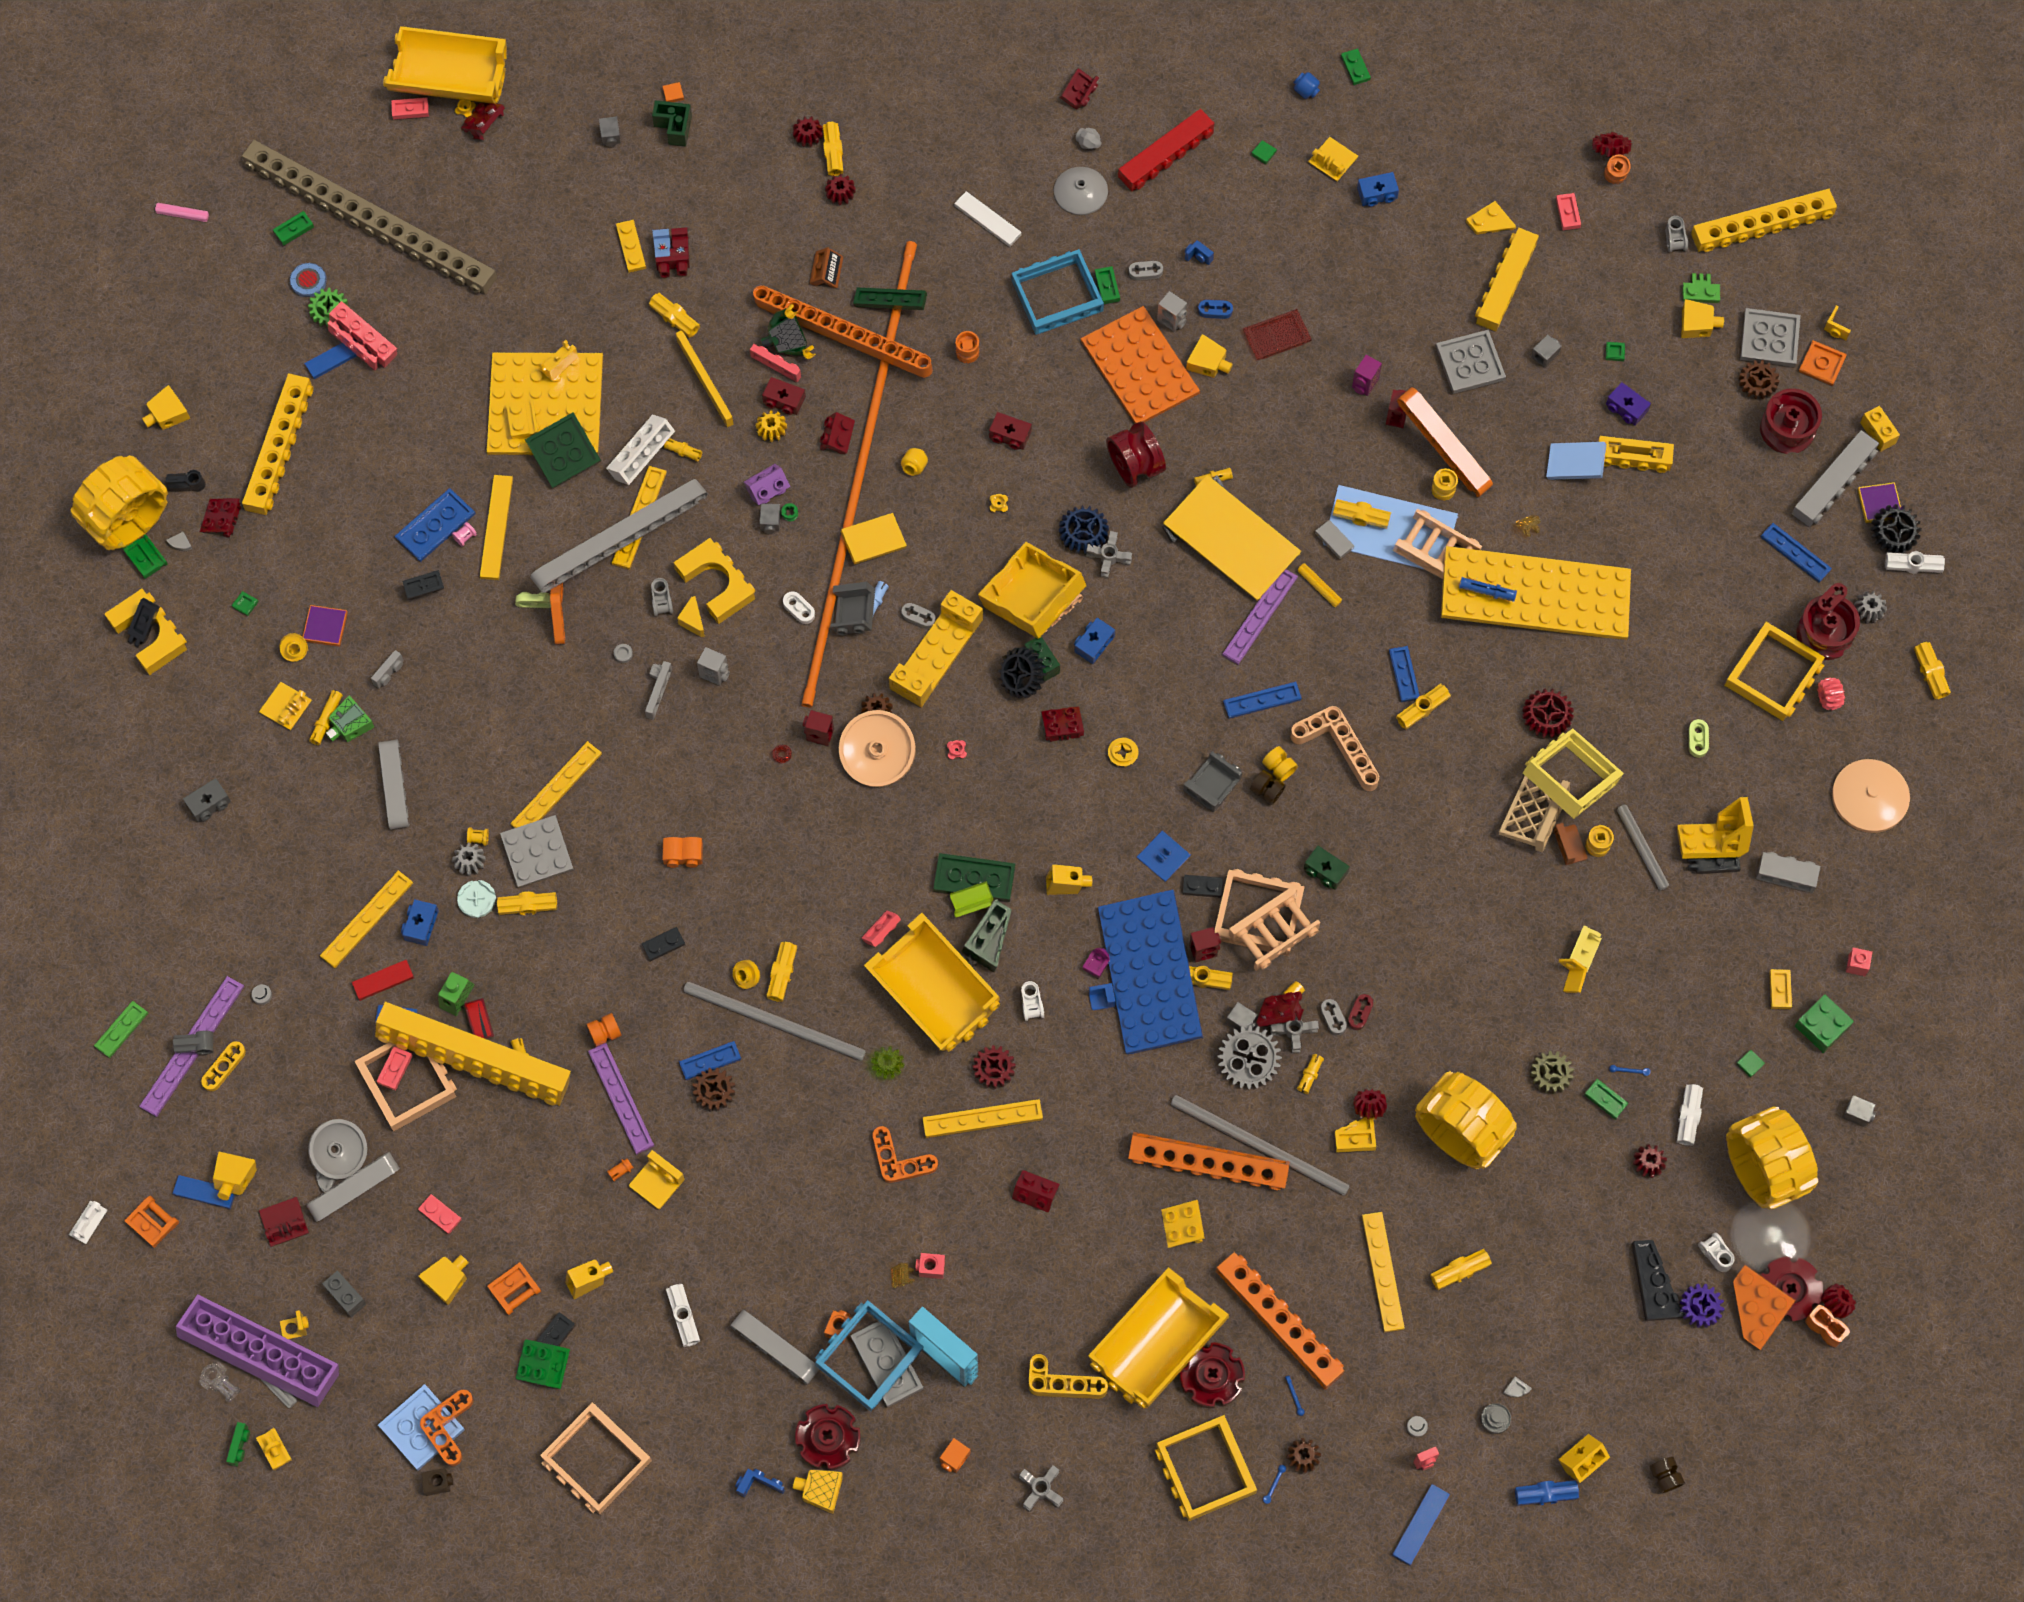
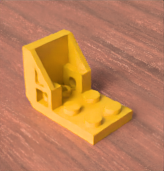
M1740 797L1720 811L1717 815L1716 824L1677 825L1682 859L1741 857L1749 852L1754 825L1748 797Z

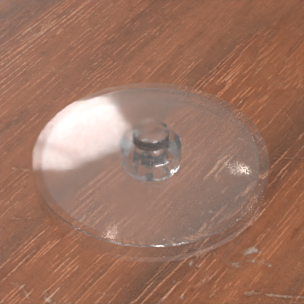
M1751 1200L1742 1206L1735 1215L1730 1228V1241L1734 1253L1744 1265H1747L1759 1274H1767L1768 1269L1766 1265L1775 1259L1786 1256L1790 1257L1791 1262H1795L1797 1258L1805 1259L1811 1244V1233L1804 1215L1790 1202L1774 1210H1769L1768 1208H1761L1754 1200Z

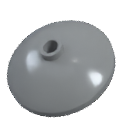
M1074 167L1064 171L1057 178L1054 185V196L1059 206L1065 211L1075 215H1087L1103 206L1108 196V186L1103 176L1094 169Z
M343 1119L329 1120L318 1126L313 1132L308 1145V1154L313 1167L320 1174L332 1179H343L356 1173L362 1167L367 1155V1142L363 1132L352 1122ZM332 1146L337 1148L335 1153L331 1151Z

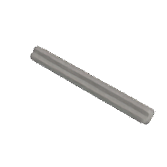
M1622 805L1618 807L1617 812L1658 889H1666L1669 883L1628 806Z

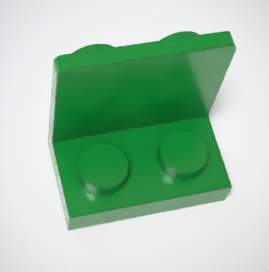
M525 1339L516 1379L561 1389L570 1349Z

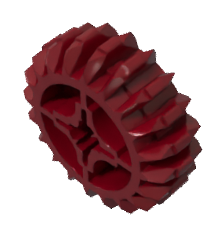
M1544 688L1542 693L1539 690L1535 692V695L1531 693L1529 699L1525 700L1524 704L1526 706H1523L1522 709L1524 712L1522 718L1526 719L1524 724L1525 726L1530 725L1529 731L1535 729V735L1537 736L1541 732L1543 733V738L1546 737V734L1553 738L1554 733L1558 737L1561 735V732L1565 733L1567 727L1571 726V721L1574 718L1572 715L1574 709L1570 707L1572 703L1571 701H1566L1567 695L1561 697V691H1558L1556 694L1553 688L1550 692H1547L1546 688ZM1547 701L1545 705L1535 706L1540 702ZM1554 703L1558 705L1560 709L1556 708L1554 706ZM1548 707H1549L1550 715H1549V717H1548V719H1547V714H1546V712H1547V709H1548ZM1536 717L1541 718L1542 721H1543V723H1541L1539 720H1537ZM1558 719L1561 720L1560 722H1558V723H1556V724L1549 725V723H1550L1551 721H1553V720H1556V721H1558Z

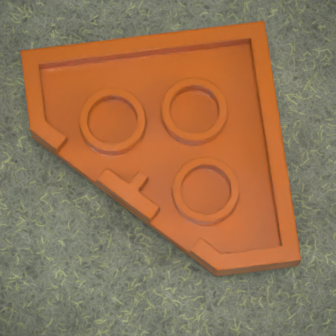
M1744 1265L1733 1281L1743 1338L1762 1350L1796 1300L1750 1267Z

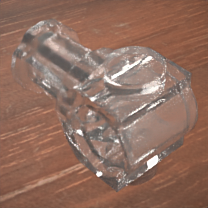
M219 1361L216 1364L213 1362L204 1367L198 1383L206 1390L211 1388L214 1392L219 1391L226 1397L225 1400L227 1402L232 1401L239 1394L241 1389L238 1386L235 1387L229 1381V1376L225 1373L227 1369ZM211 1372H217L216 1378L208 1379V1375Z

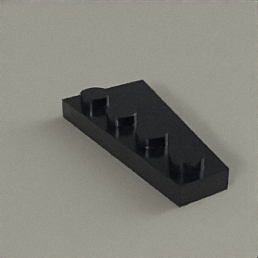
M1642 1240L1632 1242L1645 1321L1683 1318L1685 1313L1680 1312L1679 1299L1671 1287V1280L1668 1274L1665 1273L1662 1259L1654 1241Z

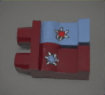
M688 228L671 229L673 248H671L669 229L652 230L656 266L660 277H669L671 269H677L678 276H687L688 268H690Z

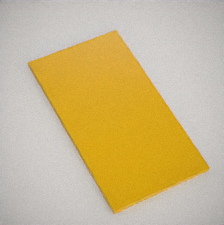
M1208 475L1204 477L1163 523L1257 601L1301 553V550Z

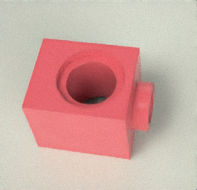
M1852 948L1848 956L1846 972L1866 976L1870 969L1872 951Z
M921 1253L920 1259H916V1271H919V1277L943 1279L945 1255ZM928 1262L936 1265L932 1270H928L924 1266Z

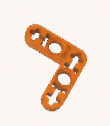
M563 583L551 589L550 592L555 644H565L562 611Z
M883 1126L877 1127L873 1131V1141L881 1174L886 1182H898L931 1174L937 1170L938 1160L931 1154L897 1162L890 1131ZM882 1131L883 1134H887L884 1137L885 1144L890 1143V1145L882 1146L881 1139L876 1138L879 1132ZM889 1150L892 1156L888 1160L882 1159L880 1156L881 1152ZM929 1159L931 1162H935L931 1169H928V1166L921 1167L922 1171L919 1172L918 1161H920L921 1165L926 1164V1160ZM894 1161L895 1164H891V1169L896 1171V1173L890 1178L889 1175H885L888 1173L887 1165L882 1166V1164H889ZM912 1164L916 1170L914 1173L908 1174L904 1170L905 1166Z
M467 1390L456 1392L425 1414L420 1421L422 1430L449 1466L458 1465L462 1460V1453L444 1426L472 1406L473 1397ZM460 1396H469L467 1398L468 1402L466 1404L463 1402L458 1404L459 1410L456 1411L455 1406L451 1402L454 1401L457 1404L461 1401ZM446 1406L452 1408V1414L449 1417H444L441 1414L442 1409ZM428 1419L430 1421L435 1420L433 1425L438 1431L434 1434L429 1426L425 1428ZM445 1435L447 1437L446 1443L444 1445H437V1436ZM449 1447L452 1453L455 1454L457 1452V1459L454 1461L452 1459L448 1460L450 1456L444 1449Z

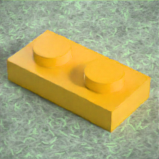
M1771 969L1769 972L1771 1009H1791L1790 970Z

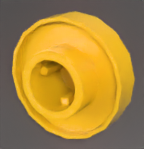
M290 633L281 639L279 650L286 660L292 662L299 661L306 655L308 645L305 638L300 634Z
M743 960L734 966L733 978L739 987L749 989L756 986L759 982L760 972L754 962Z

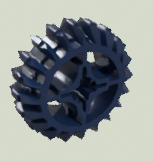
M1082 505L1079 510L1074 507L1073 512L1068 510L1067 515H1063L1062 521L1059 522L1060 540L1064 541L1065 547L1070 545V551L1076 548L1077 554L1080 553V550H1083V553L1086 555L1088 544L1092 547L1094 545L1101 548L1100 544L1104 545L1106 543L1105 539L1108 538L1109 531L1108 521L1103 519V513L1098 514L1097 508L1091 511V506L1084 509ZM1074 523L1076 529L1074 533L1070 534L1069 526ZM1095 525L1099 528L1096 536L1093 535L1092 531Z

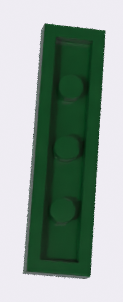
M857 287L853 304L855 307L924 310L927 292L924 290Z

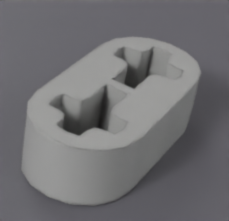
M1158 261L1135 262L1129 267V276L1133 280L1157 279L1163 274V265ZM1153 267H1156L1157 273H1154ZM1135 268H1138L1139 274L1134 272Z
M907 603L902 607V617L917 626L930 629L936 621L933 612L916 604ZM913 609L914 614H910V616H908L907 611ZM930 616L931 621L924 623L923 618Z
M1332 999L1323 1001L1320 1010L1329 1031L1333 1035L1343 1034L1347 1024L1337 1002ZM1328 1004L1330 1007L1334 1006L1333 1016H1331L1329 1010L1325 1011ZM1333 1019H1336L1338 1024H1342L1340 1030L1333 1028L1335 1024Z

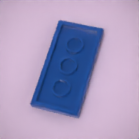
M449 488L396 534L395 538L421 562L476 513Z

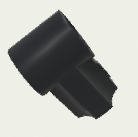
M190 470L187 473L167 474L166 477L168 491L192 490L199 492L206 485L204 478L197 470Z

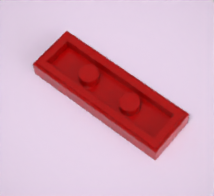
M406 959L353 981L352 984L359 1001L409 981L414 976Z

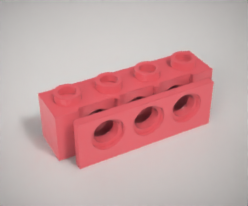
M342 301L329 313L328 331L374 370L378 368L377 363L385 368L397 356V348Z

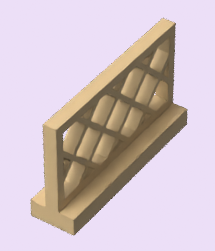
M1524 776L1499 831V835L1535 846L1536 851L1543 853L1562 808L1552 799L1550 800V797L1543 791L1544 796L1535 799L1532 793L1541 789L1537 786L1529 789L1527 785L1528 778ZM1563 780L1562 783H1559L1570 793V782ZM1528 794L1531 801L1522 803L1520 797ZM1547 800L1549 806L1540 809L1537 803ZM1534 805L1537 811L1528 814L1525 807ZM1522 809L1524 816L1515 818L1513 812ZM1540 815L1542 821L1533 824L1531 818ZM1528 820L1530 826L1521 829L1518 822ZM1515 824V826L1518 829L1514 832L1506 830L1507 826ZM1533 830L1535 837L1534 839L1528 838L1524 833Z

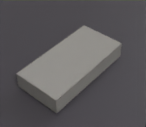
M1330 520L1315 531V534L1339 559L1354 549V545Z

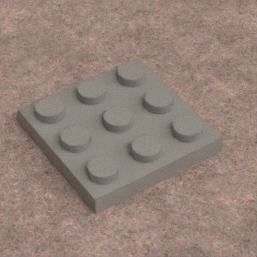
M1746 308L1744 312L1740 360L1752 362L1754 360L1757 362L1764 360V363L1795 367L1797 364L1801 315Z
M1489 330L1436 343L1435 347L1453 394L1506 379Z
M556 815L500 833L518 888L574 870Z

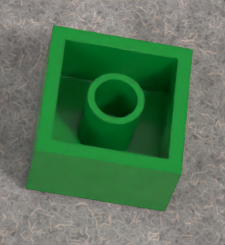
M1823 995L1797 1021L1794 1027L1822 1053H1825L1851 1027L1854 1021L1828 996Z

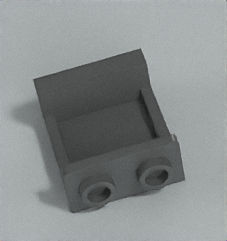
M868 582L833 586V593L838 597L836 622L830 624V628L841 636L847 635V633L862 634L864 631H872L875 588Z
M1211 751L1209 758L1191 780L1188 779L1184 784L1183 791L1212 812H1215L1241 780V769L1235 764L1231 765L1221 754H1215Z

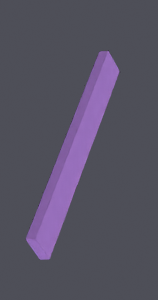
M227 976L189 1034H196L198 1031H212L214 1033L243 990L244 985ZM196 1052L175 1053L139 1107L157 1117L199 1054Z

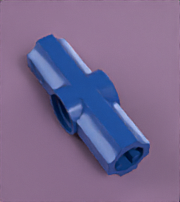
M1576 1480L1558 1483L1544 1481L1536 1485L1515 1487L1517 1506L1538 1503L1539 1505H1544V1503L1548 1502L1555 1504L1557 1501L1578 1499L1579 1489Z

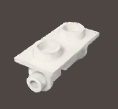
M90 1201L69 1235L87 1244L106 1214L107 1209L95 1201Z

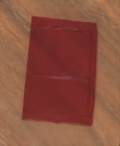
M1297 309L1243 328L1257 360L1268 358L1312 340Z

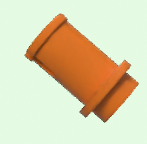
M627 1158L625 1160L621 1159L622 1162L607 1171L614 1182L628 1171L631 1172V1169L634 1168Z

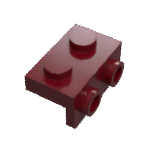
M1077 68L1059 98L1075 109H1079L1081 106L1085 107L1090 100L1088 96L1098 86L1097 81L1099 77L1091 78L1081 69Z
M838 412L828 416L824 421L825 430L820 438V450L824 451L829 448L845 455L848 452L855 420Z
M1023 1170L1015 1185L1012 1199L1049 1212L1060 1184Z

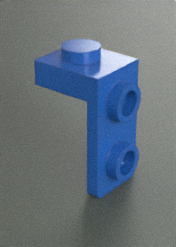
M747 1469L744 1477L740 1476L735 1485L737 1494L744 1498L754 1480L782 1494L785 1492L781 1481L775 1478L769 1480L764 1477L765 1474L757 1469L753 1471Z

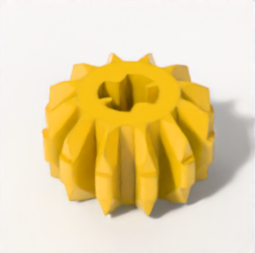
M770 410L769 414L763 412V417L757 418L758 423L755 425L758 430L757 434L762 436L764 441L769 437L772 443L774 437L780 440V435L785 436L787 423H785L784 416L780 417L779 412L773 414V411Z

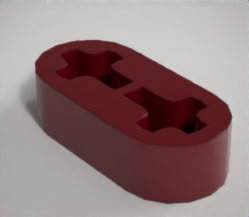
M1842 583L1832 585L1819 598L1816 605L1818 612L1824 615L1830 614L1845 599L1847 595L1846 586ZM1840 590L1841 594H1838L1836 597H1834L1833 595L1835 591ZM1828 601H1830L1829 606H1826L1825 608L1822 606L1823 603L1825 604Z
M1362 994L1356 999L1348 1019V1024L1353 1030H1361L1365 1026L1373 1007L1371 996ZM1365 999L1370 1006H1365L1362 1011L1360 1010L1361 1003L1359 1001L1363 1002ZM1361 1014L1360 1021L1362 1023L1355 1025L1353 1019H1356L1357 1015Z

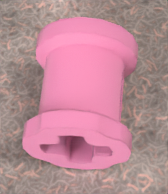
M465 522L460 530L452 533L454 540L462 547L468 539L477 535L474 528L468 522Z

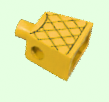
M809 1470L807 1479L795 1477L793 1489L804 1491L802 1496L804 1502L833 1514L843 1473Z

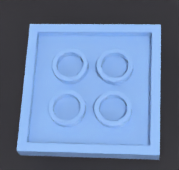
M425 1384L378 1424L417 1471L438 1454V1451L420 1426L421 1418L441 1404L439 1399ZM446 1407L442 1409V1416L449 1417L451 1415ZM428 1419L425 1428L429 1426L434 1434L438 1431L433 1425L435 1420L430 1421ZM453 1419L444 1426L452 1440L465 1430L456 1419ZM445 1435L436 1437L437 1445H444L447 1441Z

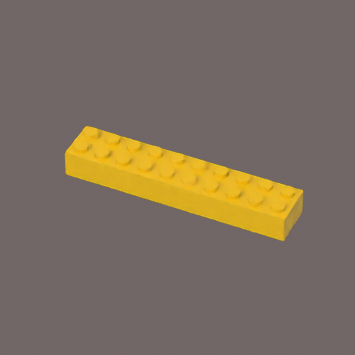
M387 1002L384 1003L377 1018L375 1037L383 1043L390 1042L402 1050L409 1049L414 1051L418 1056H427L433 1058L437 1063L449 1064L458 1071H468L474 1077H484L493 1084H502L512 1091L524 1092L528 1097L540 1098L549 1105H561L569 1085L571 1071Z

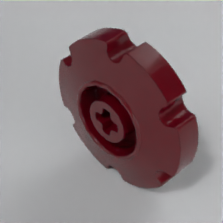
M1789 1256L1775 1259L1766 1265L1768 1273L1760 1274L1796 1300L1786 1314L1790 1317V1321H1798L1808 1317L1813 1311L1812 1304L1817 1305L1821 1302L1823 1296L1822 1281L1815 1279L1817 1270L1802 1258H1797L1795 1262H1791ZM1792 1284V1290L1794 1292L1787 1293L1788 1288L1786 1287V1285L1789 1286Z
M1211 1342L1209 1348L1202 1347L1190 1360L1187 1367L1183 1368L1180 1372L1182 1389L1184 1393L1191 1392L1193 1394L1192 1401L1195 1404L1205 1408H1214L1215 1403L1219 1402L1222 1406H1226L1233 1402L1240 1394L1241 1388L1238 1387V1384L1243 1383L1245 1380V1369L1239 1357H1232L1233 1350L1230 1347ZM1209 1372H1216V1378H1209Z
M828 1404L818 1405L805 1413L807 1420L804 1422L799 1421L795 1432L796 1446L803 1447V1450L800 1452L801 1457L805 1462L817 1469H820L822 1465H827L828 1470H835L848 1464L851 1461L849 1454L858 1452L861 1441L860 1428L853 1427V1424L856 1422L855 1417L847 1409L836 1405L833 1410L828 1408ZM831 1433L832 1439L825 1441L824 1434L829 1435Z

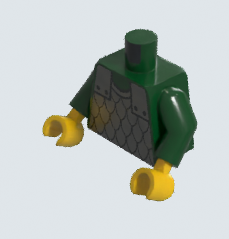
M791 304L788 308L777 311L769 321L768 332L770 335L761 338L763 346L768 348L775 345L777 352L784 355L804 356L807 359L814 357L816 354L810 352L814 349V346L811 345L806 348L807 340L796 318L798 311L793 312L791 310L794 305Z

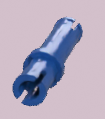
M1461 577L1459 589L1493 596V599L1501 598L1514 602L1517 590L1504 588L1499 584L1492 585Z

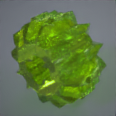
M889 1046L888 1051L881 1047V1053L878 1051L874 1052L875 1058H871V1063L874 1064L872 1070L877 1071V1077L883 1074V1079L886 1080L888 1075L894 1079V1072L898 1075L901 1074L899 1068H904V1063L901 1062L904 1060V1057L899 1055L898 1049L892 1052V1047ZM887 1060L888 1062V1060H891V1065H884V1061Z

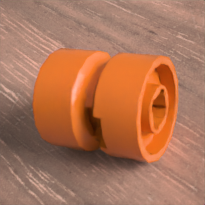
M1623 155L1612 156L1604 170L1605 179L1612 184L1622 183L1631 168L1629 159Z
M971 331L961 332L955 342L956 356L963 363H972L979 357V338Z
M612 1013L603 1016L601 1022L594 1020L586 1024L596 1047L606 1043L607 1038L614 1040L622 1036Z

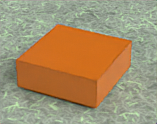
M680 82L663 86L666 102L684 100Z

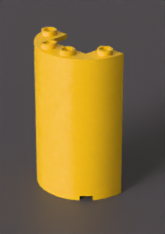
M400 26L399 33L395 35V44L398 46L399 53L397 59H394L393 69H389L388 75L384 77L383 82L384 87H387L388 91L492 104L498 103L506 68H504V59H507L506 39Z
M921 913L907 925L911 929L886 953L881 955L878 952L864 966L940 1050L950 1052L963 1040L965 1042L969 1041L974 1036L973 1032L976 1029L983 1028L989 1022L988 1017L1000 1006V997L927 917Z
M1168 1267L1088 1355L1092 1361L1090 1366L1096 1372H1101L1109 1381L1108 1385L1115 1392L1120 1390L1127 1402L1130 1404L1135 1402L1143 1409L1148 1408L1226 1322L1229 1314L1214 1302L1210 1306L1186 1287L1182 1277Z

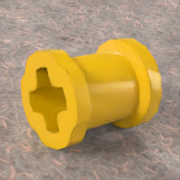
M472 827L468 828L467 843L488 845L489 829L474 830Z

